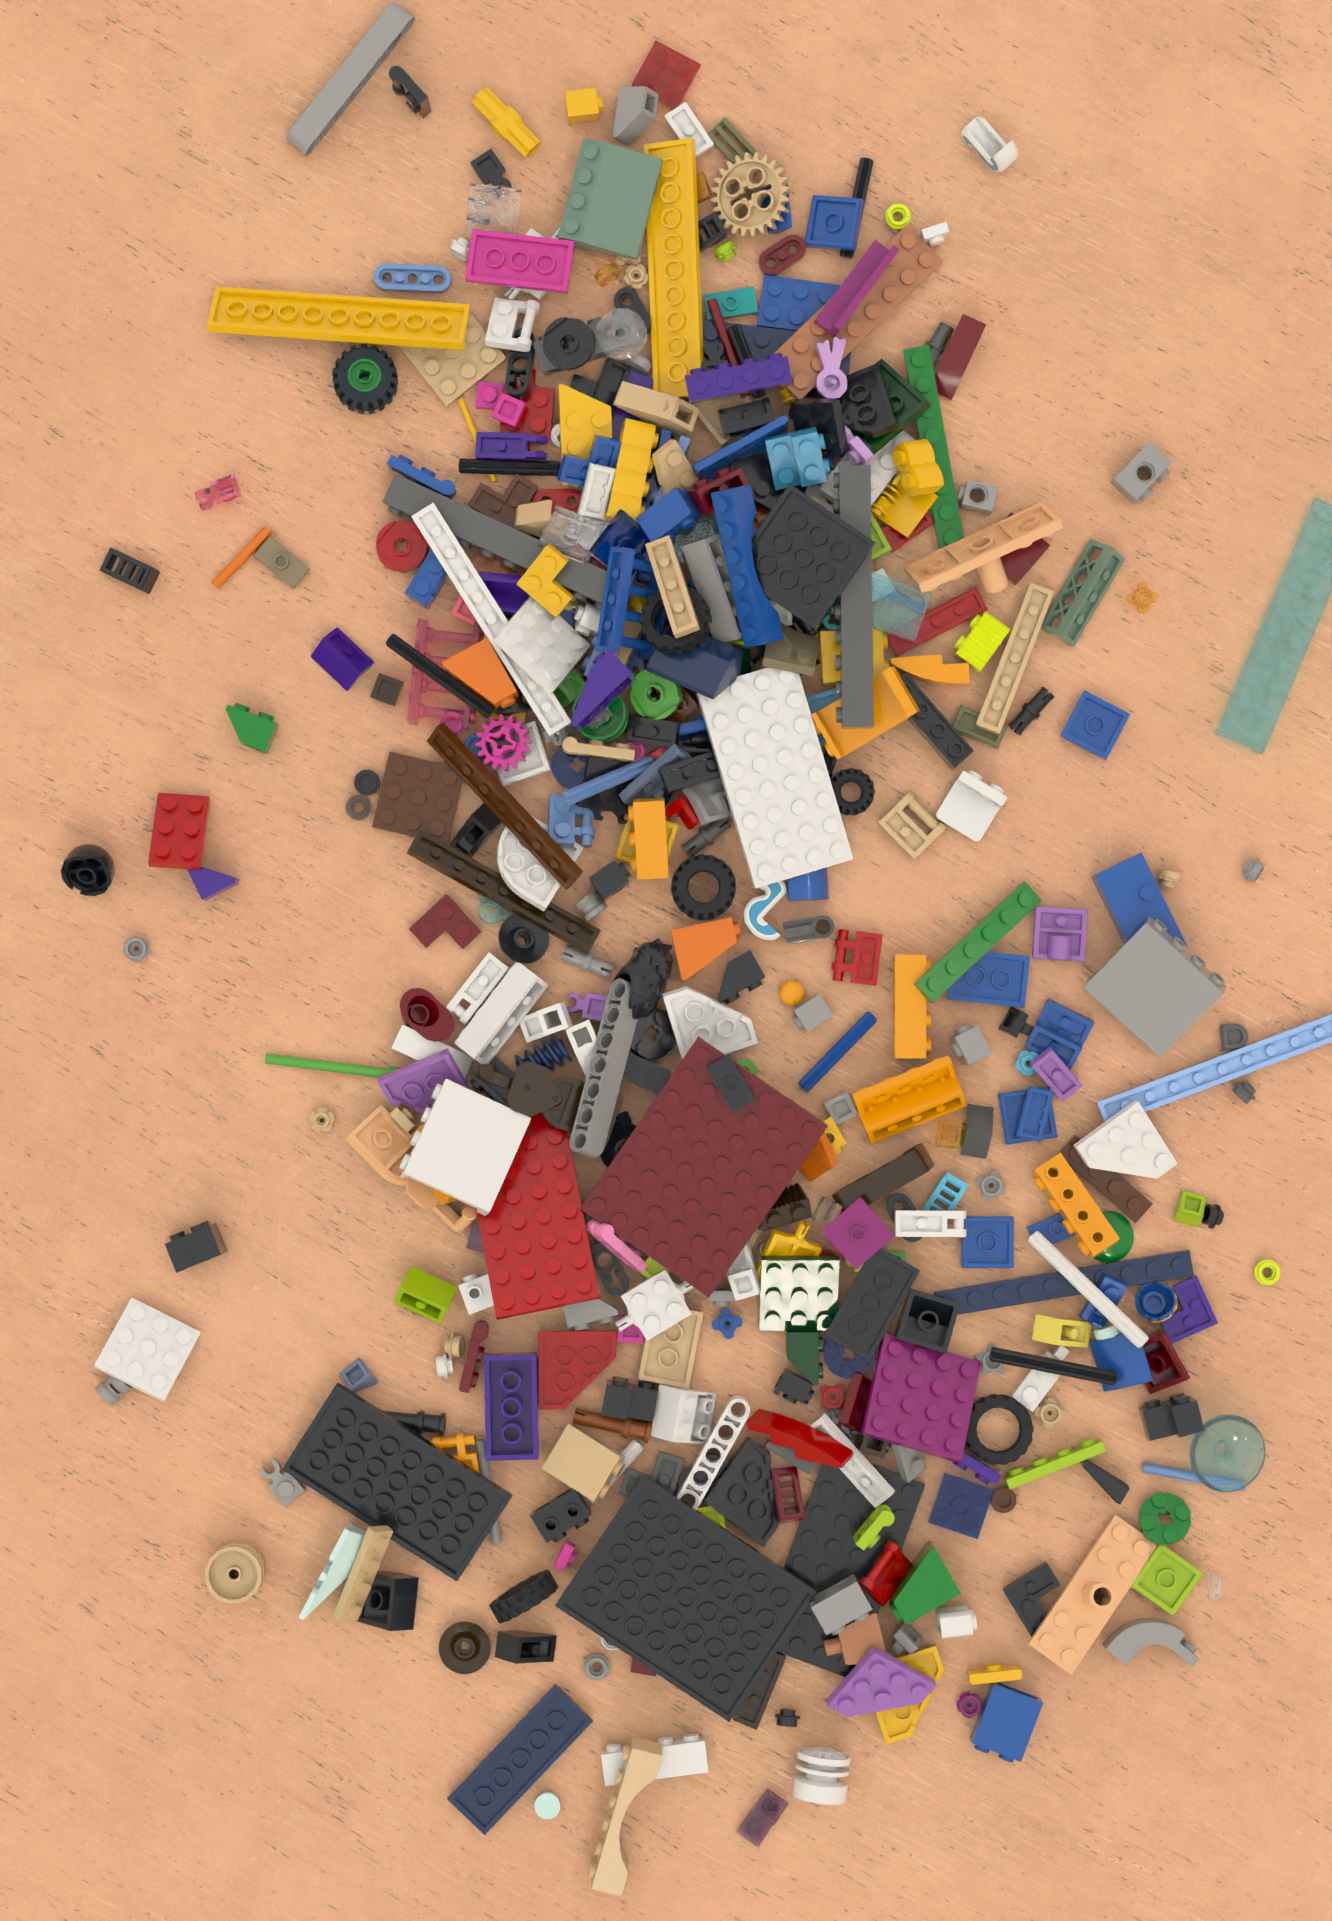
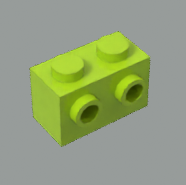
M410 1266L394 1303L441 1324L458 1287L423 1270Z

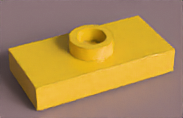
M990 1663L983 1669L967 1670L968 1680L971 1685L1021 1680L1022 1678L1019 1665L1001 1666V1663Z

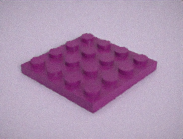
M885 1333L879 1346L861 1435L956 1463L961 1462L981 1362L950 1352L945 1354L895 1339V1336Z

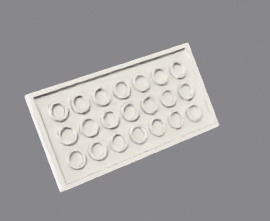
M768 667L737 676L736 680L715 699H710L696 692L754 889L853 860L799 673Z

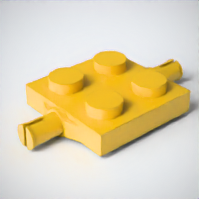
M800 1221L795 1234H788L773 1229L761 1256H819L822 1248L820 1244L805 1239L810 1224L807 1222L804 1224V1221ZM761 1256L756 1265L758 1279H760Z

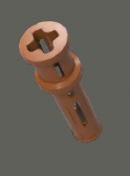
M577 1407L573 1418V1424L620 1433V1436L624 1439L632 1437L644 1440V1443L647 1444L649 1442L652 1428L651 1421L645 1422L629 1417L625 1420L602 1416L601 1413Z

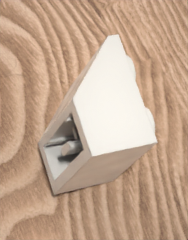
M659 1384L650 1436L670 1442L704 1444L710 1435L717 1393Z

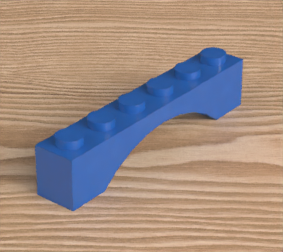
M748 484L711 493L744 647L765 645L784 639L779 614L764 594L754 567L751 535L756 508L751 485Z

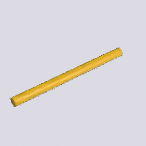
M460 398L457 401L476 444L477 430L464 399ZM488 474L491 483L497 481L495 474Z

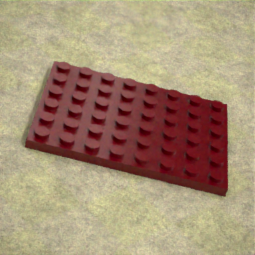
M698 1036L580 1209L601 1224L606 1223L613 1226L614 1233L707 1297H710L828 1125L736 1061L734 1063L756 1100L733 1113L706 1068L726 1054Z

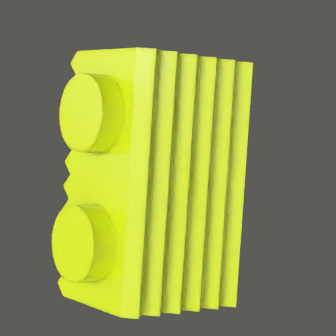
M986 611L982 617L979 614L975 616L969 625L972 629L967 637L962 635L954 646L957 649L954 656L963 663H968L969 667L977 673H980L1011 630Z

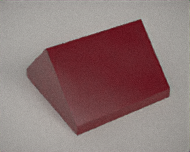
M1158 1329L1149 1334L1148 1341L1143 1345L1153 1376V1381L1144 1383L1149 1393L1152 1394L1188 1380L1190 1376L1166 1333Z

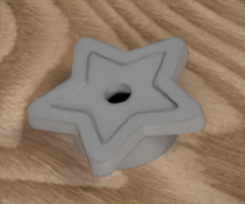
M993 1343L989 1344L986 1352L975 1355V1358L983 1364V1376L992 1371L1004 1374L1002 1363H991L989 1360L990 1350L992 1347H995Z

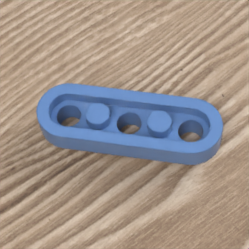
M385 263L379 265L374 272L375 283L383 291L443 293L451 285L449 271L439 265ZM385 275H391L392 280L390 282H384L383 277ZM416 276L418 280L416 283H410L408 281L409 277ZM442 277L443 282L438 285L434 283V279Z

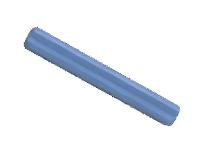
M646 756L566 790L561 794L565 805L570 806L638 777L647 767L654 763V759Z

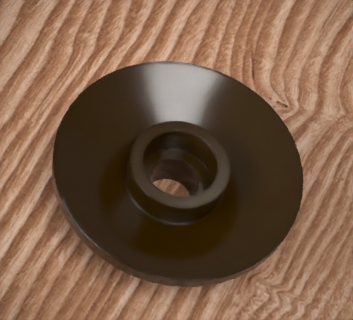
M467 1621L458 1622L448 1627L442 1634L439 1642V1655L442 1662L448 1669L459 1674H471L480 1670L488 1661L491 1652L490 1639L485 1630L479 1625ZM468 1642L470 1649L462 1650L461 1643Z

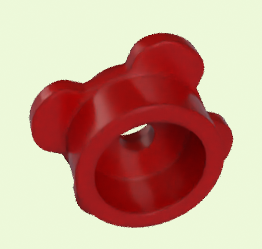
M837 1384L836 1386L822 1385L820 1387V1393L822 1394L821 1408L824 1410L829 1408L841 1410L845 1404L843 1400L845 1387L842 1384ZM832 1394L835 1395V1399H831L830 1396Z

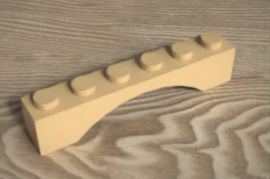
M631 1737L629 1746H624L621 1761H624L622 1769L617 1770L615 1777L617 1789L615 1793L611 1792L608 1801V1808H611L609 1816H604L601 1831L604 1834L602 1840L597 1839L594 1855H597L595 1863H590L587 1878L591 1879V1889L622 1896L628 1876V1860L622 1849L619 1837L621 1823L634 1797L657 1777L663 1756L662 1744Z

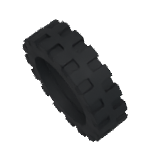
M693 587L688 588L700 630L677 639L663 637L656 630L657 617L662 609L665 608L658 588L653 596L650 595L646 599L647 603L641 609L640 624L642 625L641 630L657 651H663L666 655L673 656V653L684 655L688 650L690 652L696 649L695 646L701 645L705 641V635H708L710 632L709 623H712V616L710 615L709 606L702 595Z
M991 1394L987 1397H982L973 1404L965 1442L974 1455L989 1464L1005 1465L1011 1461L1014 1462L1022 1454L1024 1455L1028 1450L1029 1444L1031 1445L1034 1432L1031 1416L1020 1402L1007 1395ZM992 1408L1009 1410L1016 1416L1019 1422L1020 1432L1018 1438L1011 1447L1005 1450L994 1451L988 1449L981 1444L977 1436V1424L980 1417Z
M544 1570L508 1589L507 1592L493 1600L489 1607L498 1623L501 1624L537 1606L541 1601L555 1593L559 1587L551 1572Z

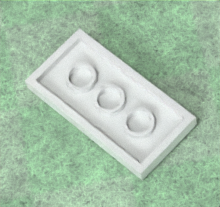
M905 431L899 433L873 456L870 464L871 506L895 476V473L899 471L893 462L892 450L901 442L915 440ZM847 453L828 476L827 482H824L818 490L821 495L832 503L834 499H838V488H833V473H838L839 465H854L849 460Z

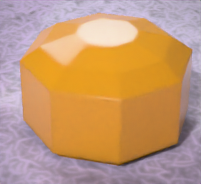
M789 981L781 986L779 996L784 1004L794 1006L802 1002L805 992L800 983Z

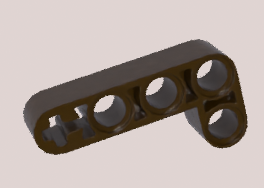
M919 1143L894 1160L832 1194V1197L841 1213L860 1196L869 1205L927 1173L935 1164L923 1143Z

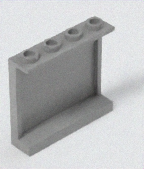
M1149 916L1138 931L1096 974H1093L1086 981L1083 988L1153 1052L1161 1057L1224 994L1227 986L1224 984V979L1218 973H1211L1205 967V962L1198 955H1192L1185 949L1186 945L1178 937L1173 938L1166 932L1167 928L1158 919L1153 920Z

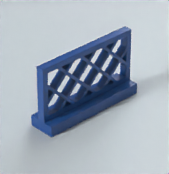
M786 415L777 417L769 424L748 433L696 462L691 467L699 480L705 477L710 480L716 477L714 472L727 466L730 468L736 459L767 452L764 438L788 433L789 420Z

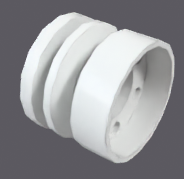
M804 1747L797 1749L796 1756L802 1761H797L795 1767L806 1774L794 1777L792 1796L817 1804L840 1805L846 1803L848 1784L837 1778L846 1777L850 1774V1770L844 1766L851 1764V1756L826 1747Z

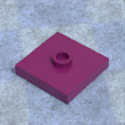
M861 1196L821 1230L855 1270L895 1237Z

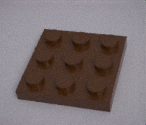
M389 752L372 827L416 837L421 829L448 845L463 780L449 765Z

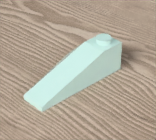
M349 1521L331 1553L317 1584L312 1590L299 1616L300 1619L304 1620L349 1576L367 1530Z

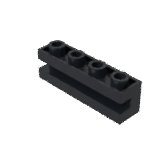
M905 673L901 679L920 709L918 713L909 717L908 721L948 767L953 770L972 754L974 750L909 675Z

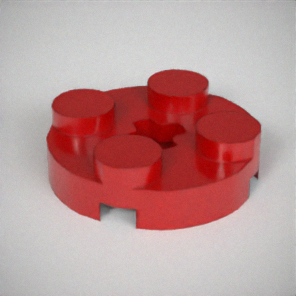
M410 521L390 522L380 530L377 536L376 550L378 558L386 568L394 572L407 573L416 569L422 564L427 554V541L416 524ZM406 540L408 542L406 545L408 550L406 552H396L397 546L395 543L397 541L402 543Z

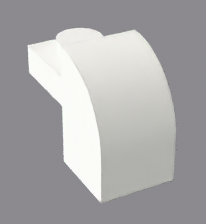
M565 1002L526 1015L520 1022L526 1043L573 1027Z

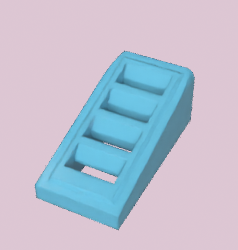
M945 1171L922 1210H929L931 1207L936 1211H953L969 1185ZM948 1181L958 1187L957 1192L946 1187V1182ZM943 1190L953 1196V1199L949 1201L939 1195V1193ZM935 1199L948 1206L947 1209L944 1210L934 1204Z

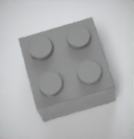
M854 1574L816 1594L810 1602V1606L826 1635L829 1633L836 1635L847 1628L845 1624L853 1620L855 1622L862 1621L870 1615L868 1612L872 1610L870 1602Z

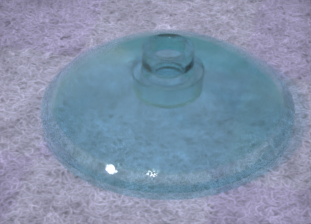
M1227 1414L1210 1419L1203 1424L1205 1431L1196 1433L1190 1446L1192 1470L1198 1480L1212 1490L1219 1492L1240 1490L1249 1485L1262 1469L1265 1460L1264 1439L1258 1428L1241 1416ZM1224 1445V1450L1218 1453V1448Z

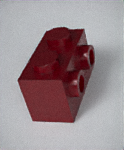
M727 466L714 472L716 477L710 480L705 477L693 483L694 488L687 492L702 515L714 511L711 493L748 485L741 468L730 469Z

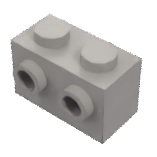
M970 1023L955 1029L956 1035L950 1037L953 1043L949 1044L954 1056L961 1058L964 1065H970L992 1054L978 1025L971 1026Z

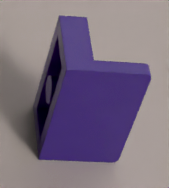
M477 571L504 615L513 616L530 596L517 585L522 575Z
M338 627L323 637L311 654V658L346 691L351 689L357 679L374 664V661Z

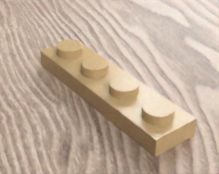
M668 535L645 544L673 635L677 639L700 630L672 538Z
M369 1526L367 1528L333 1614V1618L338 1622L358 1621L393 1534V1530L390 1527Z

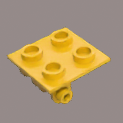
M898 471L872 504L871 512L873 516L908 538L938 496L936 494H926L910 497L902 486L901 473Z

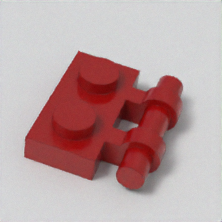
M839 929L838 939H835L834 942L836 955L835 962H832L831 970H834L832 980L843 982L844 972H851L850 983L876 986L883 934L857 931L855 941H849V930ZM847 949H854L853 964H845Z

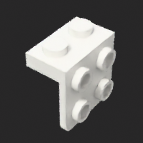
M963 770L938 809L936 818L969 839L978 842L1008 797L1003 795L1005 791L993 783L988 786L981 781L983 777L976 772L969 770L967 773Z

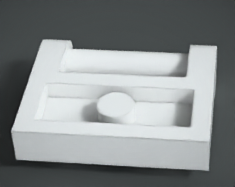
M495 297L485 337V346L521 352L530 351L532 344L530 337L535 315L539 313L540 304L535 300L524 302ZM519 313L525 314L521 335L516 339L513 337Z

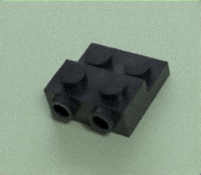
M803 397L790 403L789 417L794 422L795 431L815 427L817 434H823L826 449L821 450V452L843 453L849 450L840 400Z

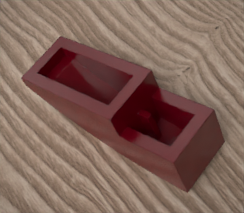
M965 314L962 315L935 373L939 395L952 400L985 329V323Z

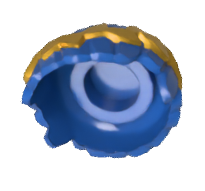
M1150 1282L1143 1285L1135 1295L1136 1309L1146 1321L1161 1323L1168 1320L1176 1311L1178 1306L1177 1295L1166 1284Z

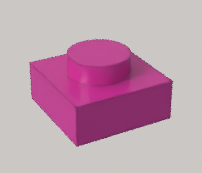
M478 381L476 409L494 410L501 393H503L504 384Z
M501 393L491 417L516 428L526 403Z
M618 1315V1321L627 1315ZM632 1324L621 1332L618 1328L617 1342L643 1343L644 1335L637 1326Z
M568 1540L565 1541L554 1563L555 1568L563 1571L566 1565L571 1567L577 1555L573 1551L575 1548L574 1543Z

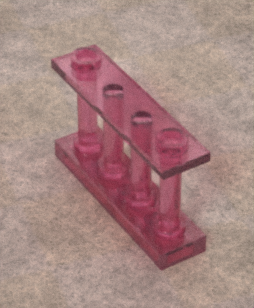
M418 618L415 649L439 667H443L441 662L450 657L431 655V653L427 652L428 642L432 643L435 640L474 645L484 639V632H481V628L477 624H474L473 634L434 630L433 627H429L428 619ZM412 666L407 712L408 724L419 725V718L424 719V716L464 720V730L470 731V724H475L476 711L467 704L465 710L429 707L425 706V703H421L422 693H427V691L451 692L435 681H428V678H424L422 671Z

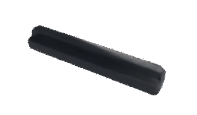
M736 324L729 327L728 333L741 365V360L753 358L741 325ZM766 390L752 392V397L754 399L763 397L766 394Z

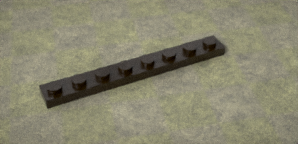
M421 829L407 851L408 855L586 954L589 953L601 931L550 902L545 912L516 895L507 886L500 873Z

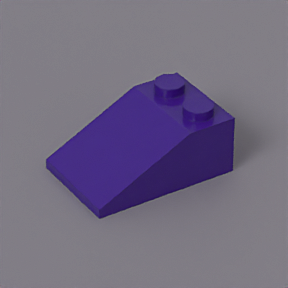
M611 650L607 653L601 652L593 660L594 665L589 671L570 723L579 732L584 730L636 680L632 672Z

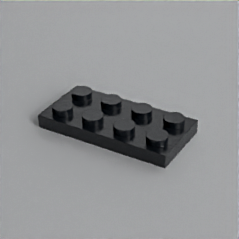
M881 1248L863 1264L823 1336L870 1362L920 1270Z

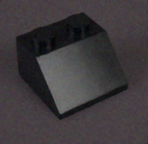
M910 1288L899 1315L894 1333L895 1339L946 1354L961 1303Z
M378 1570L357 1622L388 1631L413 1630L419 1578L404 1573Z

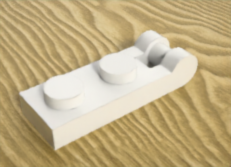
M488 952L446 1006L448 1011L457 1015L460 1018L459 1021L466 1025L509 970V967ZM463 998L471 1003L467 1010L459 1005Z
M894 1210L895 1237H966V1229H964L966 1211ZM947 1219H954V1229H947Z

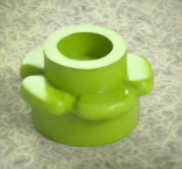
M732 240L721 244L713 250L717 256L715 259L721 258L722 262L729 260L736 255L734 250L738 246H734Z

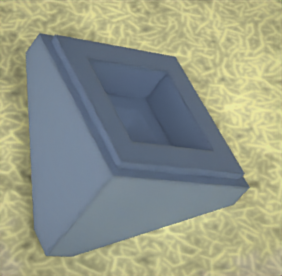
M360 1358L339 1373L349 1390L354 1393L378 1383V1380Z

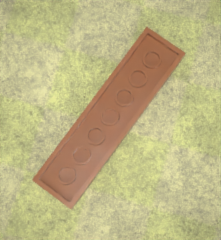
M908 224L884 246L890 250L895 245L900 250L835 336L839 340L846 339L842 360L943 262ZM828 302L774 353H782V357L788 356L793 385L783 387L795 400L805 397L816 386V377L823 370L815 344L828 340L830 351L832 349L833 337L814 323Z

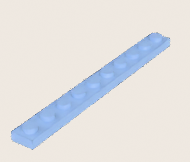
M1332 1014L1100 1100L1096 1104L1103 1122L1107 1121L1134 1100L1138 1101L1143 1110L1147 1112L1332 1042Z

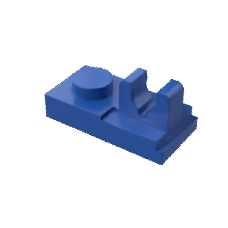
M1103 1273L1096 1285L1116 1306L1128 1288L1126 1282L1106 1273ZM1088 1300L1079 1314L1080 1318L1089 1321L1091 1326L1101 1329L1102 1326L1104 1327L1108 1321Z

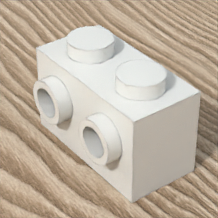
M488 1271L487 1274L479 1277L477 1273H473L462 1278L463 1283H460L458 1287L469 1315L494 1306Z

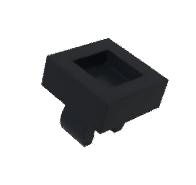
M1010 1007L998 1029L1017 1038L1019 1033L1029 1036L1034 1027L1025 1023L1029 1017L1028 1014Z

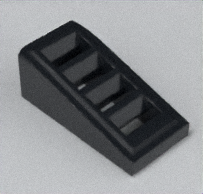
M716 212L698 221L699 230L703 229L708 240L704 241L699 233L700 253L727 238V232ZM710 224L713 225L717 232L714 236L708 227Z
M111 547L99 570L147 594L151 593L160 574L159 570ZM117 557H119L121 559L115 571L113 572L111 570ZM127 561H128V562H130V563H129V565H128V567H127V569H126L124 575L122 576L121 573H122V571H123V569H124V567H125V565H126V563H127ZM138 566L139 569H138V571H137V573H136L134 579H133V580H130L131 577H132V575H133V573H134V571H135V569H136V567Z
M1088 1459L1081 1461L1082 1467L1120 1505L1130 1489L1129 1485Z

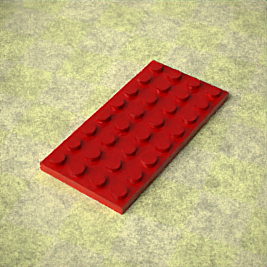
M541 1113L530 1117L529 1125L490 1213L484 1216L477 1212L497 1320L600 1299L584 1213L580 1209L582 1202L569 1136L567 1132L549 1125Z

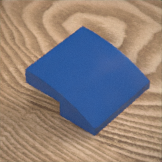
M1048 998L1024 1047L1039 1055L1048 1047H1051L1071 1070L1094 1025V1021Z
M1124 1334L1104 1340L1089 1341L1096 1367L1117 1372V1382L1115 1385L1101 1383L1104 1392L1153 1381L1144 1346L1137 1348Z

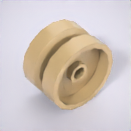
M230 1542L221 1546L209 1559L205 1568V1583L209 1592L217 1600L227 1604H239L249 1600L261 1587L265 1578V1562L262 1554L254 1546L245 1542ZM232 1569L237 1570L238 1573H239V1576H238V1577L233 1576L234 1572H230V1570H232Z

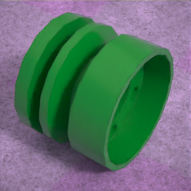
M581 693L576 697V700L573 704L572 718L575 713L577 704L579 702ZM620 695L603 710L604 713H608L606 715V722L602 720L597 721L598 715L581 731L588 740L603 741L604 744H610L619 740L626 733L630 711L627 703Z

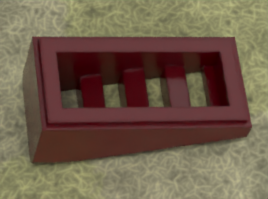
M797 1467L770 1470L771 1479H773L774 1504L775 1512L778 1516V1524L801 1521L806 1516ZM779 1477H792L791 1481L779 1482L778 1480ZM793 1486V1491L782 1493L780 1491V1488ZM794 1497L795 1501L783 1503L782 1499ZM784 1509H796L795 1513H784Z

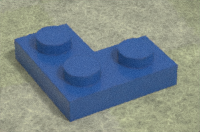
M595 434L588 459L563 454L557 479L560 482L584 486L589 463L615 468L622 442L619 439Z

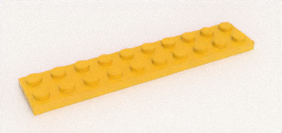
M693 138L643 145L644 154L663 160L647 223L653 390L680 399L689 398L685 375H690V370L702 368V361H704L695 140Z
M216 286L207 329L208 332L464 350L471 310L470 304Z

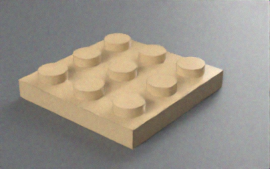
M459 298L453 302L463 304ZM471 313L464 350L398 346L447 408L478 384V381L483 380L507 361V358L499 348L485 346L486 332Z

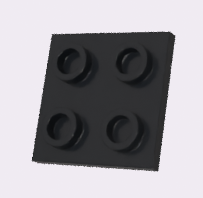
M588 756L582 784L630 764V762ZM633 779L579 801L578 807L590 809L594 814V819L602 821L604 818L601 816V811L613 812L618 819V823L625 825L627 820L624 819V816L629 815L628 805L621 800L619 794L633 782Z

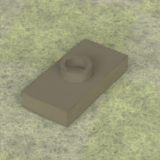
M270 536L254 554L258 561L293 589L310 571V568Z

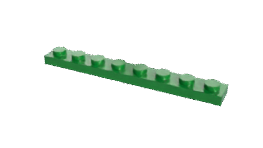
M925 345L904 349L903 355L909 384L923 395L931 405L915 421L919 440L927 439L931 444L935 462L939 466L944 480V486L934 493L938 498L931 506L938 548L941 549L964 538L930 347Z

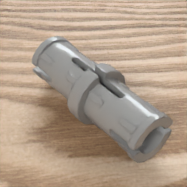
M566 945L563 952L571 954L573 957L563 953L561 961L581 967V971L586 972L588 970L609 979L611 972L601 967L612 971L613 963L611 964L596 958L591 952L586 954Z

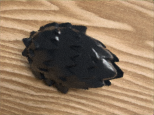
M659 938L635 947L631 958L613 979V982L620 978L631 982L629 1009H632L633 1019H638L642 1016L646 1018L654 1011L662 994L665 992L667 980L671 975L673 959L669 951L673 947L672 945L663 944Z

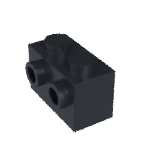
M570 1488L531 1512L530 1517L546 1543L551 1540L556 1543L567 1536L566 1531L571 1527L575 1526L578 1529L588 1523L591 1510L581 1494Z

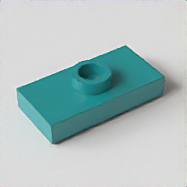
M754 286L703 295L707 320L713 321L707 301L714 298L718 302L723 319L758 314Z

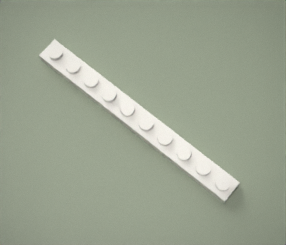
M432 503L412 515L411 517L549 737L570 725L571 720L554 693L548 694L493 641L507 624L508 620L435 504Z

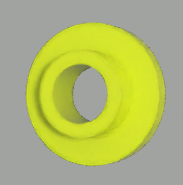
M893 204L887 209L885 220L890 228L901 230L910 223L911 213L905 205ZM901 214L903 219L895 221L893 215Z
M1261 1260L1255 1266L1254 1276L1259 1283L1272 1285L1280 1277V1268L1272 1260ZM1266 1267H1269L1271 1270V1274L1268 1277H1264L1262 1273Z

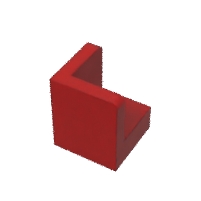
M685 795L665 808V815L668 819L678 815L688 830L693 829L700 823Z

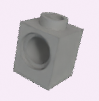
M968 479L965 486L961 485L957 500L961 501L960 508L990 516L998 486ZM972 491H979L983 495V501L979 503L973 502L970 498V493Z
M818 994L793 1010L795 1016L792 1019L800 1031L805 1029L806 1032H809L834 1015L821 994Z

